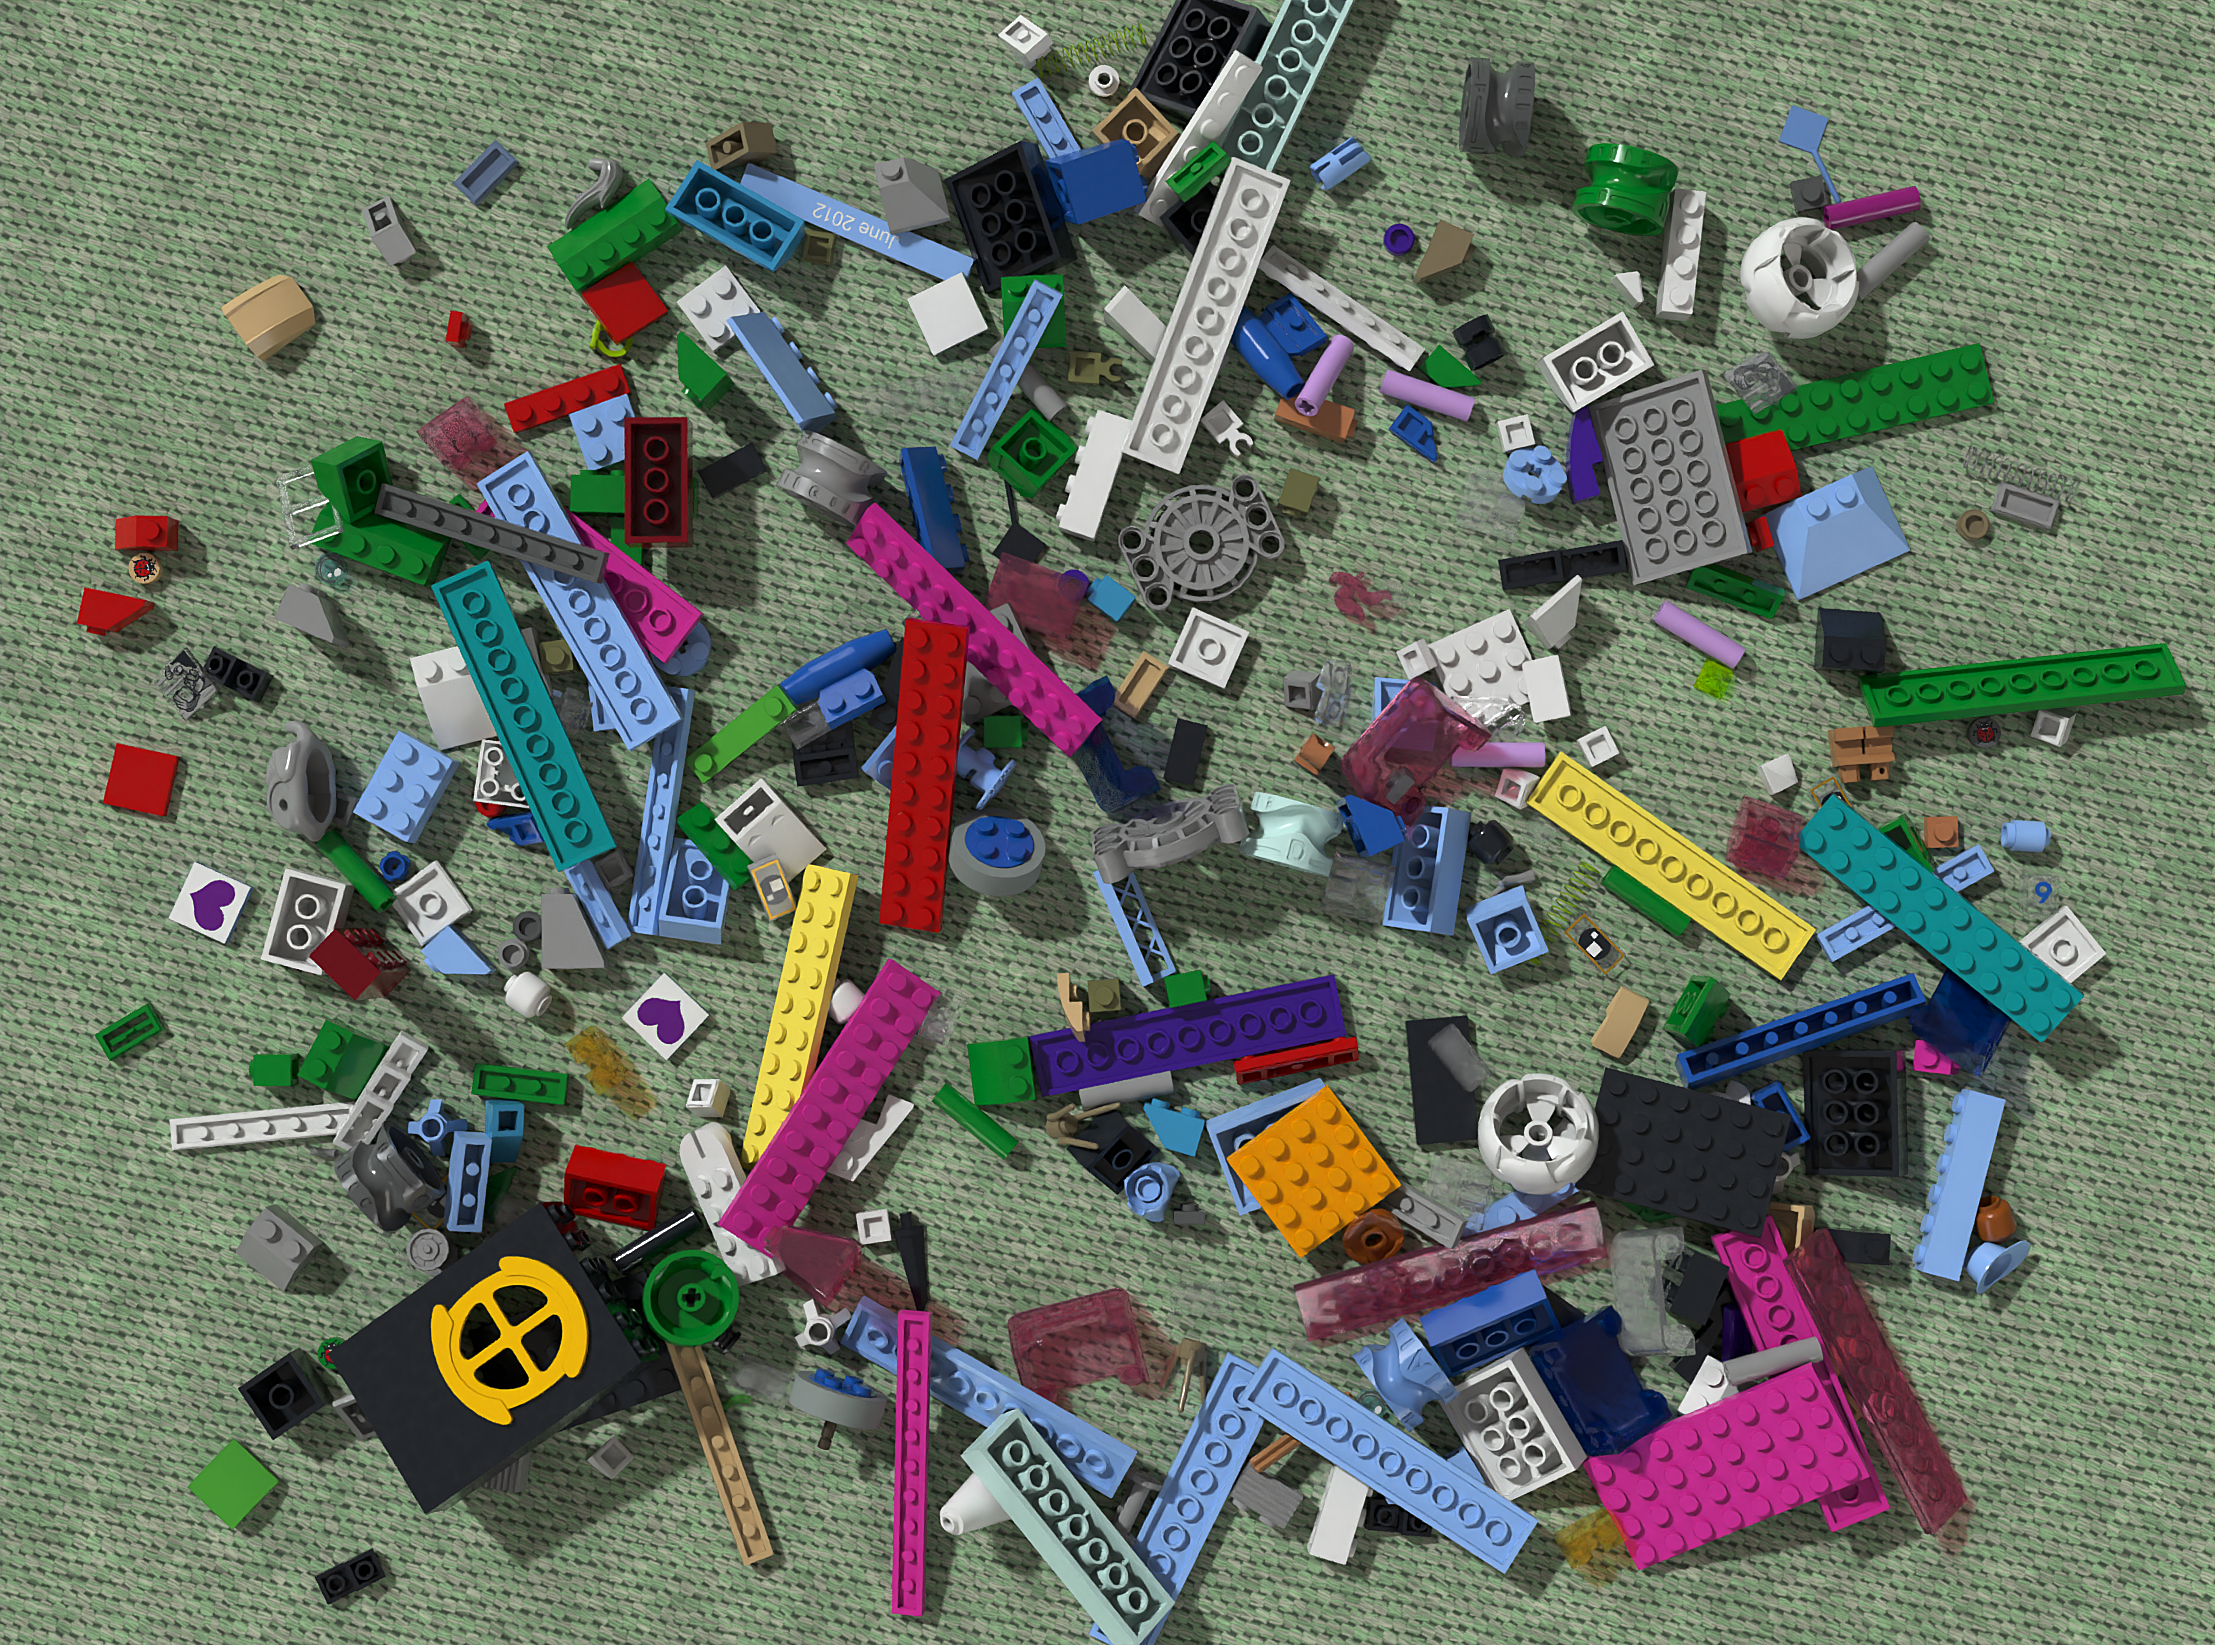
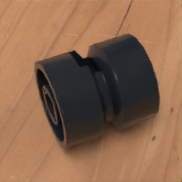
M1488 314L1479 316L1452 332L1459 348L1466 350L1464 358L1471 372L1481 369L1507 354L1500 338L1493 336L1495 328ZM1481 337L1483 341L1475 345L1474 339Z

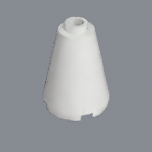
M974 1472L940 1510L942 1527L953 1535H960L1011 1519Z

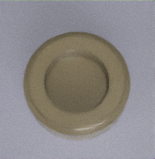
M1971 509L1959 516L1956 528L1958 534L1963 539L1976 541L1988 533L1990 522L1984 512Z

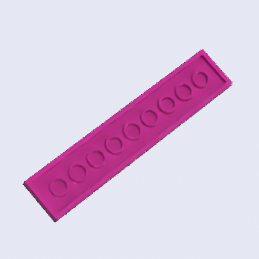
M876 502L867 508L846 544L878 576L882 577L900 597L905 599L923 619L969 626L970 635L967 661L978 669L991 684L1002 692L1014 706L1027 716L1069 758L1074 755L1102 719Z
M887 960L863 997L857 1011L839 1034L805 1087L802 1095L792 1107L718 1222L719 1226L772 1259L941 993L894 960Z
M1767 1214L1761 1239L1730 1230L1712 1236L1711 1239L1720 1262L1730 1267L1726 1276L1756 1351L1760 1352L1816 1336L1821 1346L1823 1361L1813 1363L1870 1471V1477L1816 1498L1829 1530L1835 1532L1891 1509L1772 1215ZM1788 1371L1781 1372V1373H1778V1374H1774V1375H1771V1376H1767V1378H1768V1380H1769V1379H1772V1378H1774V1377H1776V1376H1779V1375H1781V1374H1784V1373H1786V1372H1788Z

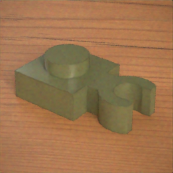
M1071 351L1068 383L1099 386L1100 377H1105L1110 383H1120L1121 376H1114L1109 370L1113 366H1122V360L1112 358L1107 362H1101V353Z

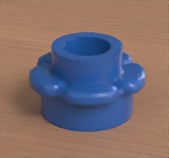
M398 851L387 853V856L380 861V870L383 877L388 881H401L409 874L410 860L406 855H401ZM393 864L398 865L396 870L393 869Z

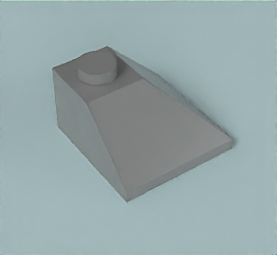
M905 157L873 164L891 235L951 221L938 169Z

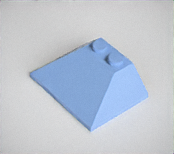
M1873 467L1844 477L1760 516H1766L1774 543V551L1797 601L1910 551Z

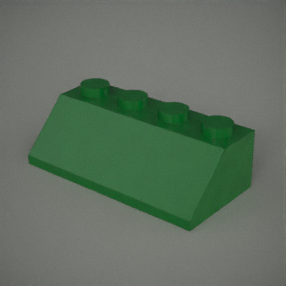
M647 179L547 246L575 291L581 297L583 291L630 262H637L682 232L683 228L675 217L665 212L666 202L650 179Z
M329 501L321 510L308 543L432 589L431 585L436 582L452 537L374 513L375 510L351 523L346 522Z

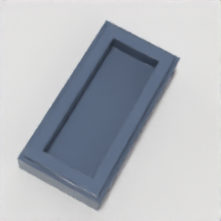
M495 140L453 184L477 207L519 162Z

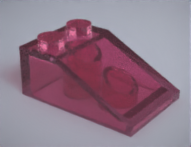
M1002 552L983 606L988 611H991L1011 602L1021 625L1068 642L1089 583Z

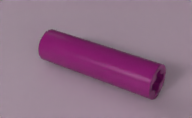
M1910 186L1824 206L1823 219L1825 227L1835 230L1917 211L1921 207L1920 194L1916 186Z

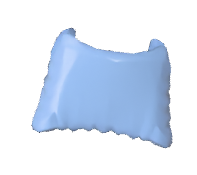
M1161 1162L1142 1165L1124 1180L1125 1193L1128 1199L1127 1206L1131 1211L1152 1222L1163 1221L1171 1196L1181 1177L1180 1171L1172 1165Z

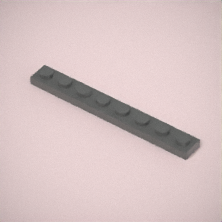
M386 483L381 485L374 512L602 584L610 553Z

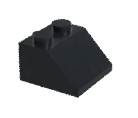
M1818 608L1814 670L1866 674L1884 672L1886 636L1880 612Z
M1116 1109L1097 1115L1080 1135L1076 1137L1079 1140L1098 1144V1149H1088L1069 1145L1066 1148L1089 1173L1116 1195L1125 1188L1124 1180L1133 1171L1147 1164L1160 1151Z

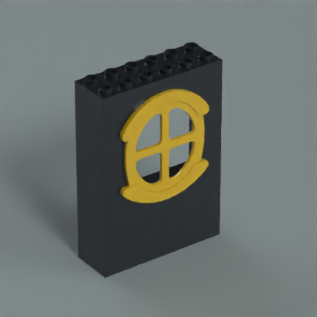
M562 1201L539 1202L328 1353L425 1515L451 1508L661 1359L657 1353L659 1347L656 1341L650 1335L645 1334L640 1326L642 1320L639 1314L633 1308L630 1309L624 1300L625 1293L617 1282L611 1280L607 1273L609 1271L608 1265L602 1257L596 1256L591 1248V1238L583 1229H579L574 1221L576 1218L574 1211L568 1204H563ZM511 1285H525L542 1291L548 1299L547 1304L518 1326L511 1325L494 1297L498 1289ZM478 1303H482L498 1326L501 1336L494 1343L468 1360L461 1351L462 1331L473 1308ZM555 1314L559 1316L562 1322L561 1345L550 1367L546 1371H540L525 1348L522 1338ZM510 1348L529 1377V1381L525 1386L515 1389H497L481 1383L476 1377V1370L504 1349Z

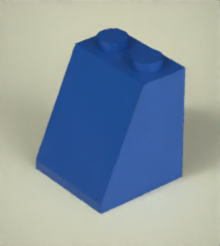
M1119 139L1045 160L1065 221L1079 225L1147 201L1145 193L1148 192L1147 183L1142 174L1139 175L1136 165L1139 162V155L1135 145L1130 144V140Z

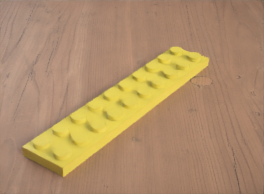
M1563 752L1558 753L1526 801L1528 806L1611 864L1618 866L1690 916L1694 922L1778 980H1782L1816 931L1807 922Z
M808 864L805 868L739 1162L742 1168L752 1171L814 1075L859 875Z

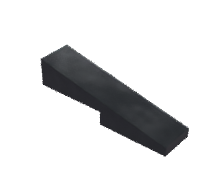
M1623 540L1498 560L1503 591L1566 582L1576 575H1579L1581 579L1628 573Z
M1727 1278L1722 1284L1705 1326L1702 1325L1668 1364L1690 1385L1693 1383L1707 1355H1709L1723 1327L1724 1306L1736 1301Z

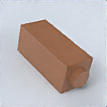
M1299 394L1291 399H1285L1281 396L1274 417L1275 421L1342 444L1346 436L1353 437L1358 420L1353 419L1354 409L1324 400L1315 416H1306L1295 407V401Z

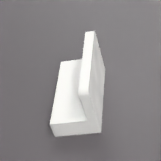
M1560 655L1523 662L1522 669L1533 721L1538 723L1557 718L1571 717L1572 711Z

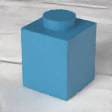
M1105 575L1102 580L1097 577L1087 590V593L1090 594L1088 603L1116 624L1119 623L1136 600V596L1108 575Z

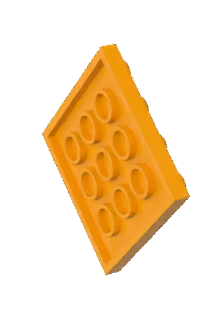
M1328 1084L1226 1158L1227 1162L1300 1258L1401 1186L1394 1173Z

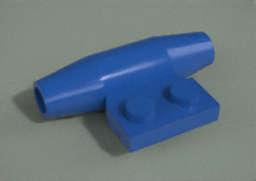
M1290 292L1266 306L1260 318L1243 305L1230 342L1263 381L1283 398L1291 399L1301 392L1305 383L1290 357H1302L1326 343L1327 335Z
M887 629L850 640L803 665L780 684L796 705L819 698L817 702L828 726L833 730L887 701L877 678L870 671L893 655L897 650V646Z

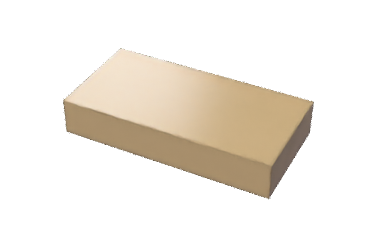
M1143 651L1110 703L1136 720L1169 667Z

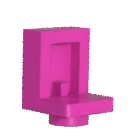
M1916 1040L1913 1071L1957 1075L1959 1069L1963 1068L1965 1058L1964 1051L1961 1050V1044Z

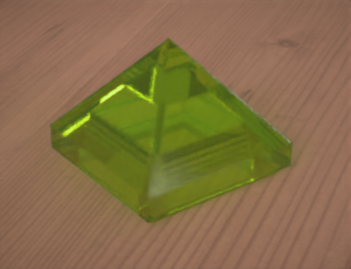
M1706 659L1693 687L1721 700L1734 671Z

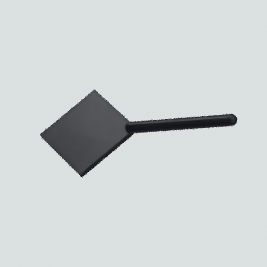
M1004 480L1012 525L992 554L1025 576L1046 544L1018 525L1012 487Z

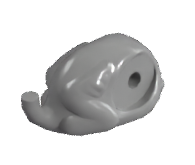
M296 720L288 721L285 724V730L289 734H297V739L286 747H280L272 752L265 777V783L268 785L266 793L268 812L285 830L304 834L309 841L315 842L322 838L336 812V769L328 745L321 742L307 724Z

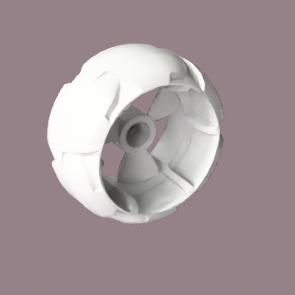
M1798 217L1778 222L1753 240L1742 260L1740 278L1741 284L1745 289L1747 306L1764 327L1774 332H1784L1785 338L1808 339L1821 335L1843 321L1856 303L1859 293V281H1857L1855 256L1846 240L1837 231H1831L1825 227L1824 223L1817 219ZM1781 249H1783L1793 266L1784 272L1780 262ZM1800 258L1811 268L1816 279H1812L1810 271L1805 266L1800 265ZM1806 291L1809 298L1818 307L1817 311L1811 309L1809 305L1801 303L1796 296Z
M1530 1073L1523 1076L1521 1080L1510 1079L1501 1084L1483 1105L1478 1125V1146L1481 1156L1497 1179L1501 1182L1511 1183L1512 1187L1517 1191L1535 1195L1558 1192L1571 1182L1573 1184L1576 1183L1589 1170L1595 1159L1599 1139V1123L1595 1110L1583 1092L1577 1093L1572 1085L1563 1078L1550 1074ZM1527 1107L1533 1121L1526 1125L1524 1136H1500V1128L1504 1118L1514 1111L1516 1113L1522 1112L1523 1108ZM1554 1110L1557 1111L1558 1116L1561 1118L1567 1117L1574 1124L1576 1141L1565 1137L1552 1136V1129L1547 1124V1121ZM1521 1151H1522V1157H1523V1158L1519 1157V1153H1520Z

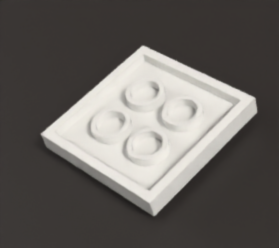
M1510 609L1427 645L1437 665L1433 669L1461 731L1529 702L1522 663L1532 660V657Z

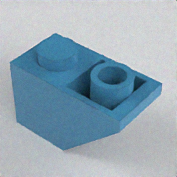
M1153 1098L1151 1103L1145 1101L1143 1109L1164 1148L1195 1157L1205 1119L1199 1117L1200 1111L1187 1107H1182L1181 1112L1169 1108L1171 1103L1157 1098Z
M486 1100L485 1133L492 1139L489 1163L516 1162L524 1128V1104L518 1100Z

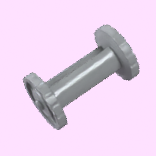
M422 1229L412 1235V1238L408 1241L406 1251L409 1262L415 1268L422 1270L430 1276H437L459 1260V1250L456 1244L437 1230Z
M1130 1466L1125 1475L1131 1481L1111 1524L1129 1546H1134L1137 1539L1130 1533V1530L1149 1491H1161L1163 1484L1148 1473Z

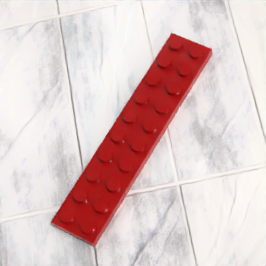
M908 618L905 622L879 923L936 933L942 930L970 635L969 626Z

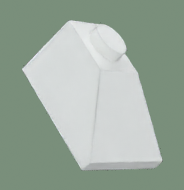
M1579 575L1568 581L1523 622L1547 650L1554 645L1559 649L1572 637L1568 632L1575 627L1582 583Z

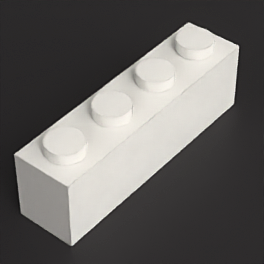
M1675 188L1670 194L1655 318L1686 321L1693 313L1706 192Z
M1097 410L1095 417H1089L1084 432L1089 437L1086 446H1079L1074 462L1079 464L1076 476L1070 474L1065 488V492L1070 493L1066 505L1060 504L1055 521L1060 523L1059 531L1092 542L1095 541L1124 454L1120 451L1132 422L1131 420L1101 410Z
M1332 1463L1307 1549L1311 1555L1346 1565L1347 1558H1352L1356 1550L1357 1539L1354 1538L1356 1528L1362 1527L1365 1520L1366 1509L1363 1508L1366 1496L1371 1497L1374 1489Z

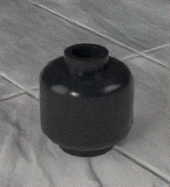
M1480 820L1468 833L1472 837L1468 842V849L1485 865L1495 863L1498 866L1514 849L1511 845L1513 843V836L1496 820H1490L1486 824Z

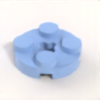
M1545 446L1526 447L1515 450L1509 456L1503 471V479L1508 489L1519 498L1523 495L1532 498L1531 503L1545 504L1556 499L1567 480V475L1562 466L1551 456V451ZM1529 472L1535 473L1539 478L1534 475L1530 476Z
M698 622L686 638L689 643L685 646L686 652L681 654L679 651H676L667 664L650 652L655 665L664 672L674 676L686 677L699 672L706 665L712 647L711 637L706 627L701 622Z

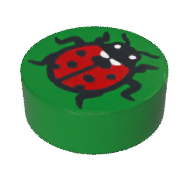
M331 1337L321 1343L318 1348V1359L324 1367L337 1369L328 1353L346 1341L345 1339Z

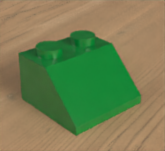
M1063 274L1001 277L1004 338L1034 279L1063 293L1036 348L1067 347Z
M681 331L677 335L678 375L680 382L684 385L681 391L697 408L700 409L704 405L710 411L735 383L725 370Z
M356 436L311 459L318 489L346 522L351 523L375 510L382 483L393 485L382 441Z
M336 1018L326 1019L297 1076L325 1090L357 1100L390 1046Z
M1029 1036L967 1044L974 1103L976 1106L1036 1100Z

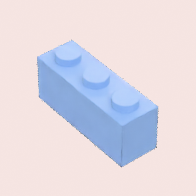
M453 1132L443 1224L449 1231H482L492 1139L486 1133Z

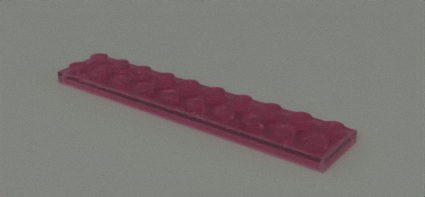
M1592 1200L1461 1237L1457 1247L1454 1249H1449L1440 1243L1293 1286L1308 1341L1311 1342L1459 1300L1463 1297H1469L1486 1290L1492 1285H1498L1514 1278L1520 1273L1529 1272L1535 1269L1538 1277L1607 1258L1608 1254L1598 1206Z
M1827 1228L1817 1229L1782 1262L1925 1534H1935L1968 1498Z

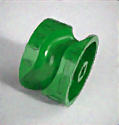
M1612 143L1590 146L1587 151L1584 168L1592 183L1590 187L1579 188L1576 191L1575 201L1572 206L1573 214L1593 226L1633 236H1655L1661 234L1670 206L1669 192L1675 186L1679 173L1678 166L1659 154L1633 146Z
M693 1249L673 1253L656 1265L646 1281L642 1296L643 1313L651 1330L667 1343L687 1348L707 1344L719 1337L734 1320L739 1304L738 1284L727 1264L714 1254ZM690 1294L695 1297V1301L691 1304L686 1302V1296Z

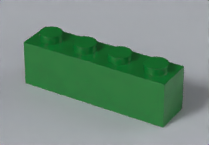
M580 470V475L571 474L570 512L577 516L625 517V471L613 470L611 475H599V471ZM693 477V518H698L699 481Z

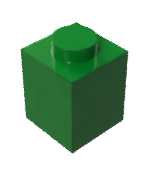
M1021 716L984 717L985 749L1023 748L1022 741H1028V723H1022Z
M1200 969L1163 977L1170 1008L1206 1001V994L1211 993L1208 975H1202Z
M261 1053L253 1055V1060L249 1064V1076L253 1079V1086H293L299 1084V1076H297L299 1072V1053Z

